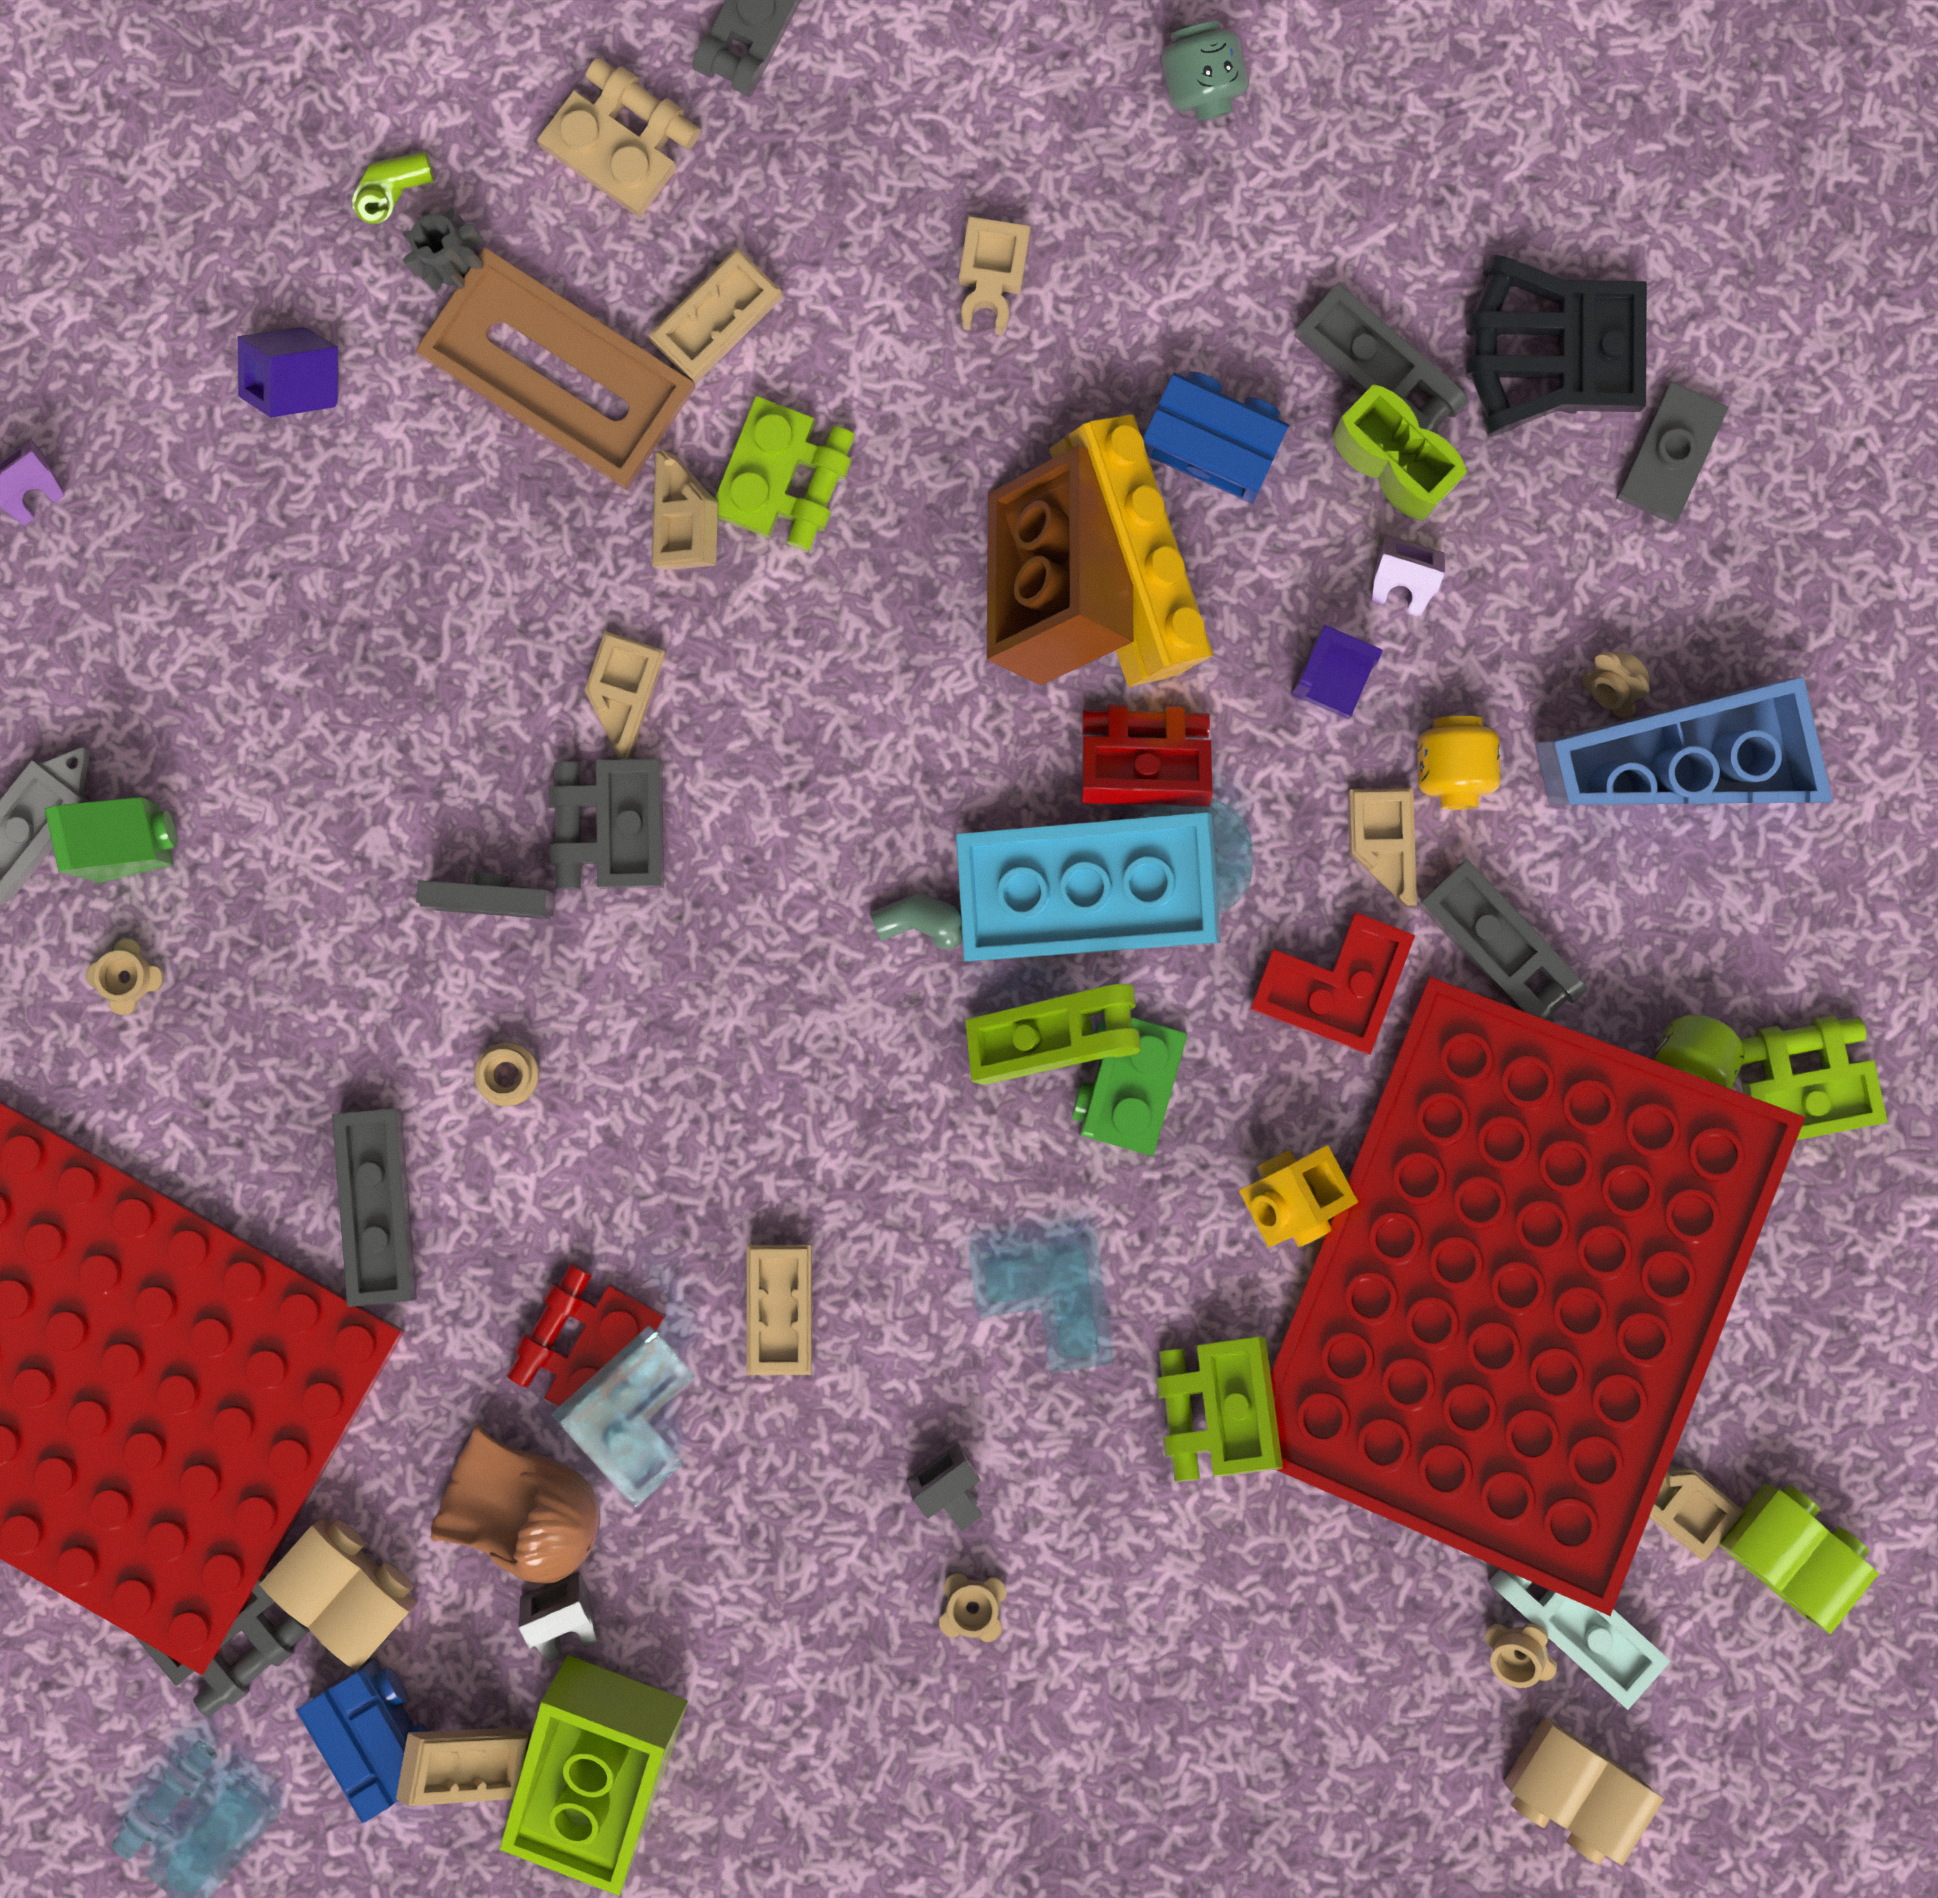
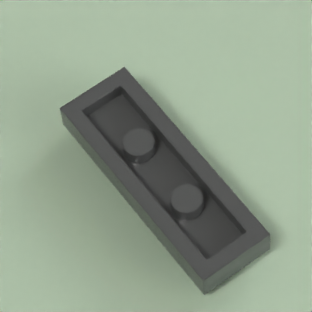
M401 1108L332 1114L347 1307L416 1300Z

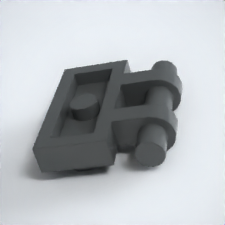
M660 759L596 760V785L580 786L579 762H555L554 787L548 788V808L555 809V844H549V864L555 865V889H581V865L597 864V887L600 889L664 888L662 761ZM596 807L597 842L580 843L581 808Z
M265 1575L258 1580L250 1600L243 1612L238 1615L220 1648L225 1646L241 1631L254 1646L232 1665L226 1662L219 1653L212 1660L205 1674L201 1675L209 1685L193 1698V1702L197 1709L208 1718L226 1703L235 1705L250 1691L247 1685L271 1664L280 1666L294 1654L295 1650L292 1646L310 1631L308 1627L290 1615L276 1627L266 1618L263 1612L275 1601L259 1585L266 1577ZM136 1638L175 1686L182 1683L195 1672Z

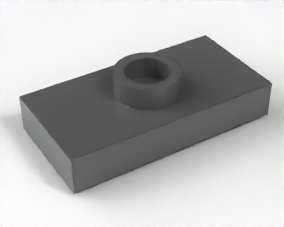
M1671 381L1664 390L1616 499L1671 524L1678 521L1729 407Z
M470 873L469 884L418 880L416 903H419L420 907L432 911L550 919L551 916L554 917L555 894L542 889L507 887L508 876Z

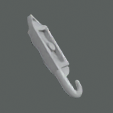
M81 747L43 763L31 760L0 799V906L14 898L53 849L44 808L55 805L90 802L83 797L90 755L89 750ZM77 758L78 765L76 768H72L71 762Z

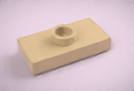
M736 248L648 336L650 341L688 379L696 384L783 298V294L745 254Z
M748 1244L747 1375H811L812 1244Z
M514 1728L408 1732L396 1799L407 1806L514 1799L524 1764L529 1734Z

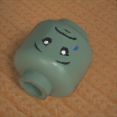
M1218 20L1192 25L1171 33L1172 44L1168 45L1160 56L1171 106L1182 112L1195 110L1197 122L1211 120L1234 112L1231 100L1240 97L1249 87L1248 72L1238 34L1231 30L1221 29Z

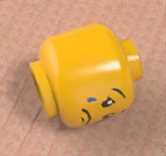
M1448 716L1433 719V728L1422 732L1417 740L1418 785L1421 792L1427 796L1439 797L1441 809L1466 810L1479 808V796L1491 794L1500 787V742L1498 733L1491 728L1483 726V718L1478 716Z

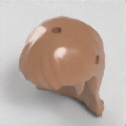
M477 1424L464 1449L458 1455L457 1464L451 1472V1482L446 1487V1493L441 1499L440 1508L432 1520L430 1538L433 1541H445L481 1550L490 1555L491 1560L499 1567L524 1581L554 1583L575 1571L588 1557L600 1526V1508L592 1486L581 1474L545 1456L510 1448L496 1441L485 1431L482 1425Z

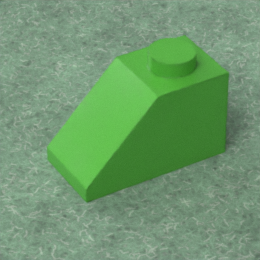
M139 797L55 805L44 808L58 872L101 883L173 865L170 849L178 845L177 831L170 813L167 810L161 811L160 804Z

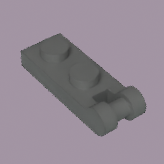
M726 0L711 31L699 44L693 60V70L709 78L717 74L732 81L731 88L751 97L801 0ZM733 39L750 47L748 53L742 58L727 51Z
M1339 282L1295 331L1294 337L1361 395L1373 384L1397 394L1411 408L1417 418L1419 427L1439 435L1437 427L1447 416L1456 417L1468 403L1466 395L1454 382ZM1416 386L1424 391L1429 398L1420 410L1406 399Z
M1468 859L1457 866L1417 904L1514 1008L1554 1022L1555 1018L1552 1014L1566 1001L1574 1003L1587 991V987L1581 978ZM1539 969L1546 976L1549 983L1535 995L1524 982Z

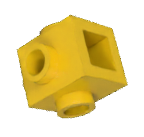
M1329 1145L1297 1160L1289 1149L1256 1166L1261 1178L1238 1190L1268 1248L1292 1237L1298 1248L1332 1231L1328 1220L1358 1203Z

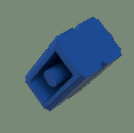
M1190 371L1187 377L1173 372L1143 437L1147 456L1253 504L1290 424L1279 420L1280 411L1263 400L1247 397L1245 402L1241 403L1222 394L1223 386L1208 375Z
M375 1658L363 1664L357 1671L353 1670L312 1695L295 1709L361 1823L367 1822L396 1802H399L396 1799L408 1732H430L423 1723L414 1726L402 1705L407 1701V1693L402 1681L390 1667L382 1670Z

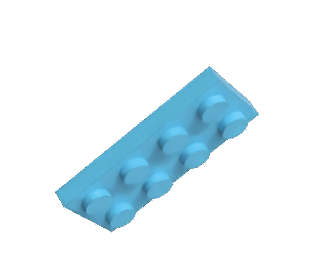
M1211 813L956 834L964 961L973 962L1221 943Z

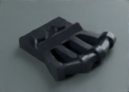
M1491 255L1488 258L1483 271L1487 280L1473 313L1466 316V334L1472 336V357L1466 359V378L1473 380L1487 416L1482 421L1487 437L1500 435L1524 423L1557 411L1575 414L1577 411L1641 412L1645 408L1647 281L1563 280L1506 256ZM1510 287H1518L1559 304V312H1502L1501 309ZM1501 334L1559 335V356L1497 355V336ZM1499 378H1559V390L1510 407Z

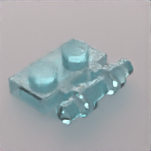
M200 1740L196 1741L184 1757L176 1756L161 1774L164 1781L146 1802H137L123 1819L125 1827L111 1843L113 1849L125 1859H132L144 1843L152 1844L159 1850L161 1854L145 1874L172 1898H210L284 1809L236 1767L226 1775L218 1786L203 1773L217 1758V1754L211 1746ZM183 1797L190 1798L200 1808L179 1831L165 1818Z

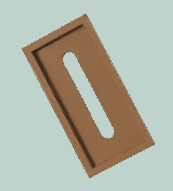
M484 248L478 256L484 264L483 268H470L464 277L465 287L462 289L458 287L416 348V353L419 357L627 491L695 390L694 382L498 255ZM496 323L507 324L622 398L628 404V414L622 420H610L491 343L488 339L489 329Z

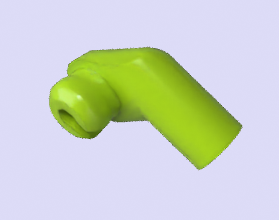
M427 151L370 164L352 198V205L356 215L363 222L369 224L381 223L391 215L404 189L433 183L434 176Z

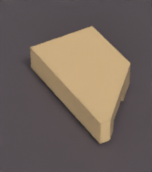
M656 451L652 567L662 570L716 566L718 502L676 455L666 451Z
M605 631L585 687V692L606 731L619 759H631L667 653L665 650Z
M1413 788L1350 789L1348 791L1349 854L1404 907L1416 906Z
M1682 1468L1667 1471L1649 1518L1705 1562L1744 1511L1695 1470Z

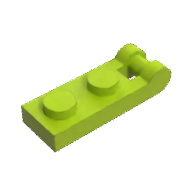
M1112 984L966 1019L971 1081L987 1085L1106 1057H1124L1139 1053L1141 1051L1139 1030L1132 1028L1130 1010L1136 1007L1134 986L1129 984ZM1104 1013L1106 1031L1093 1034L1091 1016Z

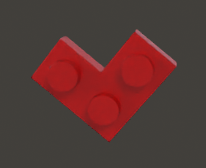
M1355 912L1350 918L1331 971L1272 949L1248 1010L1365 1055H1371L1415 935Z

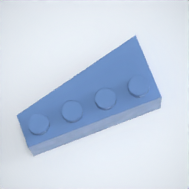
M1804 677L1778 679L1535 743L1549 804L1833 803Z

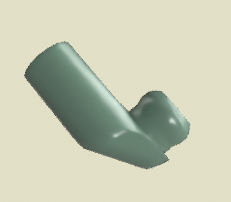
M924 893L913 894L869 912L881 942L913 928L931 936L935 947L939 949L950 950L959 946L963 941L961 913L951 904Z

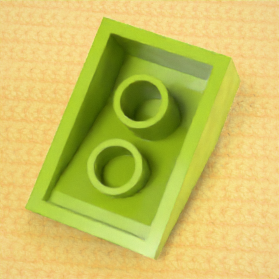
M567 1655L541 1701L499 1850L620 1896L670 1760L688 1700Z

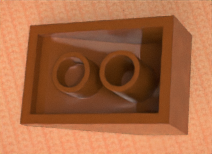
M1077 445L989 493L987 660L1036 684L1043 685L1134 642L1133 584L1088 450Z

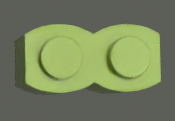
M1373 384L1342 416L1332 434L1335 447L1343 459L1362 474L1377 478L1380 488L1389 502L1403 514L1419 521H1424L1454 490L1467 473L1461 456L1448 441L1432 431L1420 428L1415 414L1407 403L1394 392Z
M1764 1483L1744 1507V1513L1718 1545L1811 1624L1831 1635L1879 1575L1864 1560L1871 1551L1861 1541L1840 1526H1837L1832 1533L1829 1532L1815 1519V1516L1821 1510L1820 1507L1797 1488L1788 1484L1781 1491Z

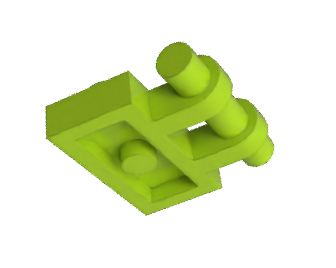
M755 396L715 497V500L718 502V519L770 538L778 517L782 516L794 521L787 544L799 550L809 552L817 532L825 531L831 516V511L827 509L838 479L846 478L852 463L848 453L856 435L845 428L832 426L825 446L813 445L808 443L815 426V419L813 417ZM799 464L815 469L804 499L787 495Z
M1834 1015L1818 1017L1812 1020L1811 1026L1782 1031L1779 1026L1757 1029L1753 1037L1741 1039L1745 1052L1742 1065L1761 1061L1766 1074L1765 1080L1742 1084L1743 1093L1806 1117L1797 1140L1888 1123L1875 1060H1864L1849 1063L1845 1045L1866 1040V1028L1860 1016L1838 1020ZM1811 1051L1818 1052L1822 1069L1796 1074L1792 1073L1790 1055Z
M1257 1336L1197 1345L1200 1371L1187 1373L1184 1349L1159 1352L1162 1377L1156 1378L1157 1393L1159 1399H1165L1169 1435L1163 1437L1165 1457H1172L1175 1482L1199 1480L1200 1472L1197 1454L1209 1451L1213 1476L1222 1477L1283 1469L1266 1338ZM1203 1393L1207 1430L1194 1432L1190 1396Z

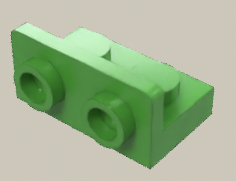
M1131 1017L1132 1028L1139 1030L1141 1051L1130 1056L1097 1059L1100 1062L1093 1086L1081 1083L1071 1120L1082 1122L1080 1136L1154 1156L1188 1033ZM1099 1021L1095 1033L1106 1031V1024Z

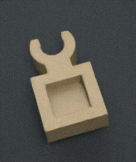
M968 217L959 273V285L976 289L966 297L962 305L961 322L964 330H971L973 315L977 310L989 308L997 316L995 334L1003 335L1009 322V307L1002 293L1021 295L1031 226Z

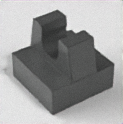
M956 1443L907 1479L912 1499L927 1519L944 1508L962 1531L983 1516L977 1507L978 1502L969 1491L971 1487L980 1481L973 1462L959 1443Z
M580 1571L520 1596L518 1628L528 1648L536 1647L548 1663L561 1658V1643L558 1636L573 1631L577 1633L585 1648L597 1643V1628L590 1604V1593Z

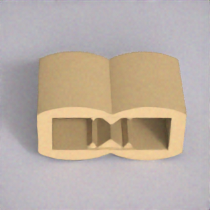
M320 1518L304 1533L259 1585L284 1611L308 1627L313 1635L331 1653L357 1671L418 1602L408 1594L413 1589V1585L399 1569L386 1562L379 1567L361 1551L365 1546L364 1540L352 1527L341 1520H335L331 1524L324 1518Z
M1545 1716L1503 1781L1510 1792L1516 1796L1511 1803L1515 1810L1542 1828L1546 1827L1550 1819L1571 1832L1566 1842L1598 1865L1607 1856L1623 1866L1664 1801V1798L1655 1788Z

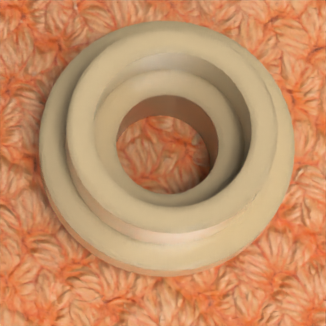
M499 1043L486 1049L479 1057L474 1071L475 1084L480 1094L487 1101L498 1106H515L526 1101L536 1090L539 1082L538 1063L532 1053L523 1046L514 1043ZM506 1062L513 1063L519 1072L517 1082L510 1087L502 1086L496 1076L500 1065Z

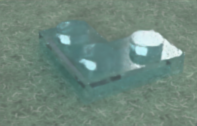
M1095 1235L969 1253L978 1318L1041 1309L1050 1373L1114 1364Z
M649 1325L551 1415L636 1508L684 1464L647 1421L695 1376L662 1337Z

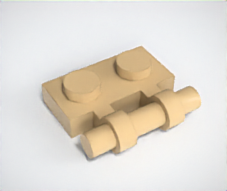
M598 57L591 63L586 72V79L603 90L596 103L592 104L573 91L539 136L537 142L544 151L631 213L641 218L677 169L675 162L660 152L661 148L671 138L683 148L689 150L698 140L701 129L684 118L685 110L668 98L660 101L639 86V77L623 66L615 69ZM624 106L648 122L640 137L615 120Z

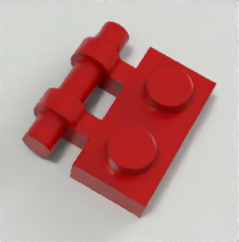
M1108 704V710H1083L1082 735H1106L1107 737L1083 736L1082 803L1210 807L1213 793L1211 740L1186 739L1209 738L1210 714L1185 713L1184 706H1165L1164 712L1128 711V705ZM1128 736L1163 737V738H1131V737H1128Z
M570 1263L559 1284L552 1282L542 1300L547 1305L531 1333H523L516 1344L514 1352L517 1354V1357L506 1376L516 1384L529 1388L540 1367L552 1372L557 1376L544 1398L600 1430L606 1423L666 1315L612 1284L608 1285L597 1305L581 1297L592 1274ZM570 1316L584 1323L585 1327L570 1354L566 1355L552 1346Z

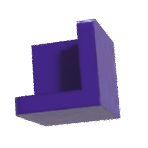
M305 327L237 336L238 397L270 418L328 409L337 405L338 346Z
M1324 625L1313 641L1291 695L1349 719L1354 712L1368 676L1378 663L1383 650Z

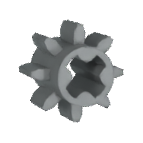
M450 208L445 216L429 214L425 210L422 212V218L413 225L411 231H404L403 236L410 243L413 252L403 258V262L415 276L422 275L423 281L434 292H437L442 283L456 285L462 289L465 287L464 277L470 268H483L484 264L477 257L473 248L479 246L484 240L473 224L465 225L464 220L454 208Z

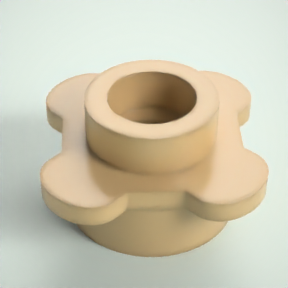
M1608 651L1600 652L1595 657L1596 668L1594 671L1587 672L1583 676V686L1601 706L1611 709L1620 718H1630L1636 712V701L1645 698L1650 691L1649 673L1643 663L1629 653L1621 651L1614 653Z
M122 939L116 942L114 951L106 953L97 962L92 963L88 967L86 979L88 984L96 988L100 995L110 1000L109 1007L112 1012L119 1015H128L135 1011L137 1001L146 993L158 991L162 987L164 974L159 967L151 966L141 955V946L137 941ZM123 971L130 973L131 978L127 983H123L120 980V975Z
M960 1572L948 1576L943 1585V1590L948 1598L946 1612L939 1618L941 1631L951 1638L962 1635L969 1638L979 1637L984 1642L996 1640L1002 1632V1623L998 1619L1000 1603L1007 1595L1004 1583L996 1577H989L985 1581L969 1580ZM974 1601L978 1603L979 1610L976 1613L968 1612L966 1606L969 1602Z
M1534 1623L1510 1629L1501 1624L1490 1626L1486 1632L1485 1641L1493 1648L1490 1665L1494 1674L1505 1684L1517 1688L1533 1686L1539 1680H1551L1556 1674L1557 1663L1549 1657L1546 1648L1549 1639L1547 1631Z

